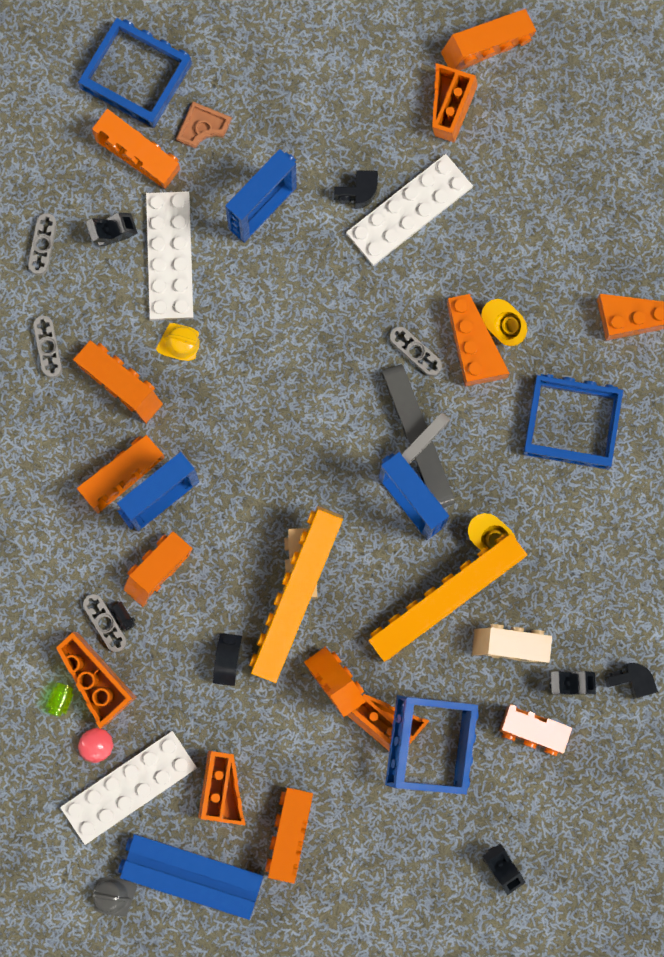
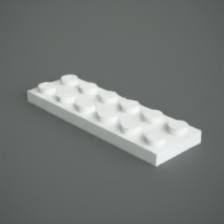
M445 154L349 229L346 234L374 266L472 189L473 185Z
M189 191L146 193L150 321L194 319Z
M171 731L60 808L86 845L196 770L197 767L174 732Z

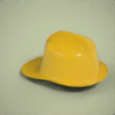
M493 299L485 304L481 316L487 329L504 345L515 346L520 344L527 334V323L523 316L510 303L502 299Z
M169 323L156 350L164 356L182 361L194 360L199 348V332L188 326Z
M478 514L472 518L468 525L469 539L480 550L487 546L489 549L496 545L495 540L504 533L507 536L512 534L515 538V534L511 529L492 514Z

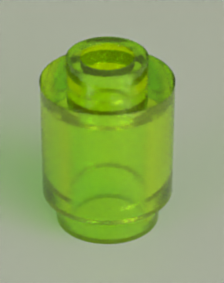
M57 682L56 686L52 688L45 706L49 709L48 713L57 717H61V714L66 715L74 696L72 694L74 688Z

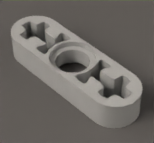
M48 213L40 215L37 219L28 262L30 271L37 276L44 275L49 269L57 229L56 219ZM46 219H49L50 223H52V226L47 228V234H51L50 237L44 234V226L41 224L46 222ZM42 239L49 242L48 248L39 250L37 248L38 241ZM35 252L40 255H47V257L42 256L41 263L44 265V267H40L39 270H36L35 266L33 265V263H37L39 259V256L35 255Z
M39 316L35 319L33 327L42 371L47 377L56 378L62 372V363L54 324L49 317ZM42 321L50 324V326L46 327L48 335L44 337L42 329L38 328ZM45 342H52L54 344V349L50 353L42 351V345ZM43 357H52L54 365L58 366V368H55L54 373L46 370L50 364L48 358L44 360Z
M396 327L392 330L390 334L391 344L429 377H434L440 373L442 368L440 359L403 327ZM396 333L399 335L404 333V340L407 343L410 339L413 341L407 346L406 350L403 349L405 346L404 342L401 340L395 341ZM414 346L422 350V355L418 358L410 355L409 350ZM425 354L429 355L426 358L428 362L437 363L436 371L433 369L428 371V364L425 361H423L422 364L419 363L421 360H423Z
M441 413L402 454L409 464L450 422V419L444 413Z
M96 594L87 596L84 599L83 607L103 641L112 652L123 651L127 645L126 637L106 604ZM91 599L94 601L99 600L100 603L97 604L100 612L103 609L106 611V613L99 614L96 619L93 618V615L97 614L93 608L88 609ZM103 617H108L111 620V627L107 630L99 627V621ZM114 628L117 629V632H113L115 637L118 639L122 638L120 642L121 647L119 648L111 646L113 640L110 635L107 638L104 636V634L112 632Z

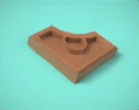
M192 102L176 137V141L196 149L200 142L206 138L215 136L224 138L232 117Z

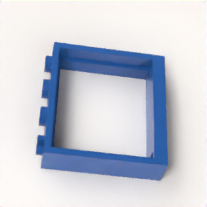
M116 18L79 79L78 84L80 89L155 128L191 67L192 62L189 57L190 55L184 50H176L163 39L159 41L153 38V35L147 30H139L126 19L122 21ZM120 30L180 62L152 112L91 80V77Z
M281 149L225 205L228 229L244 243L297 188L296 159L287 152L284 153Z
M551 374L537 375L534 382L523 455L609 470L612 466L623 390L610 384L605 385V387L597 386V383L593 381L580 383L575 382V379L570 377L556 379ZM541 387L613 399L604 457L532 444Z
M179 452L118 501L117 504L120 509L117 512L131 530L135 527L137 531H140L199 483L195 468L182 452Z
M400 452L396 455L391 453L382 460L379 480L424 538L428 540L445 527L449 515Z
M397 695L385 785L399 789L467 795V790L470 786V766L473 763V744L476 740L475 727L479 717L478 705L466 702ZM414 705L463 710L453 785L404 781Z

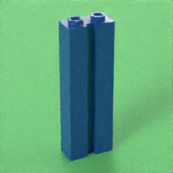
M134 834L133 838L129 837L125 848L126 851H129L127 859L121 860L118 872L121 873V879L250 920L264 875Z

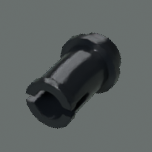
M119 602L111 607L110 610L120 624L119 628L123 629L124 632L136 625L134 617L131 618L123 602Z

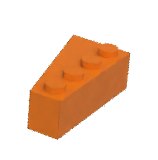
M526 9L452 34L441 54L448 67L461 71L501 52H507L519 44L520 46L531 42L536 29Z
M106 109L92 128L97 143L164 189L167 188L180 170L179 160L174 155L166 154L159 145L149 141L139 131L132 128L109 109Z
M470 294L448 298L447 307L465 387L508 378L510 373Z
M90 340L73 359L74 362L98 384H103V387L115 398L119 397V400L131 412L135 411L140 419L147 423L163 405L154 392L156 388L147 380L142 382L138 379L140 375L132 368L127 370L123 367L124 362L116 355L113 357L108 355V349L101 343L96 345Z
M147 435L143 438L139 436L131 443L132 446L126 451H121L115 456L113 461L104 465L96 474L76 488L97 514L165 458L163 453Z
M72 632L56 647L69 673L74 678L79 692L82 693L87 707L92 712L99 729L107 726L137 698L78 632Z
M287 788L286 792H281L279 805H283L282 813L276 816L274 827H278L277 837L272 836L270 849L274 850L272 859H267L265 872H269L268 878L295 884L313 793Z

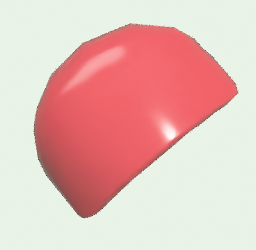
M92 728L81 736L78 743L79 754L85 761L99 763L111 754L114 746L113 740L106 730Z

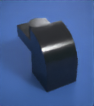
M356 170V187L334 186V200H338V203L349 204L351 201H355V209L368 206L374 200L377 193L378 171Z
M118 212L107 219L92 218L86 221L88 234L92 242H98L99 246L117 243L138 234L131 213Z
M220 633L214 663L213 684L235 686L242 636Z
M638 663L624 664L626 673L623 674L622 670L609 673L610 678L605 679L607 688L629 682L633 699L658 692L651 672L645 666Z
M551 672L549 685L554 695L596 694L595 672Z
M501 843L496 847L490 848L482 856L484 863L507 895L526 883Z

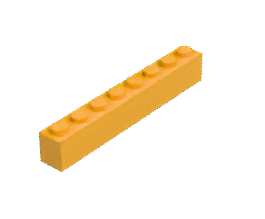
M317 506L315 511L311 510L307 519V523L310 524L307 532H302L298 542L301 544L299 552L295 551L290 561V564L293 565L290 573L286 572L282 581V584L285 585L282 593H277L273 605H276L274 613H269L265 625L268 628L266 633H261L257 645L260 648L257 654H252L250 659L251 674L274 683L277 682L343 521L342 515Z
M506 533L495 540L496 545L491 549L488 546L477 554L478 559L474 562L470 560L459 567L461 571L455 576L452 573L442 580V586L438 589L432 587L424 593L426 598L418 603L415 600L406 607L408 611L402 616L397 613L389 619L390 625L383 629L380 626L370 634L372 638L368 641L384 662L389 660L527 557V553L512 534L507 536Z

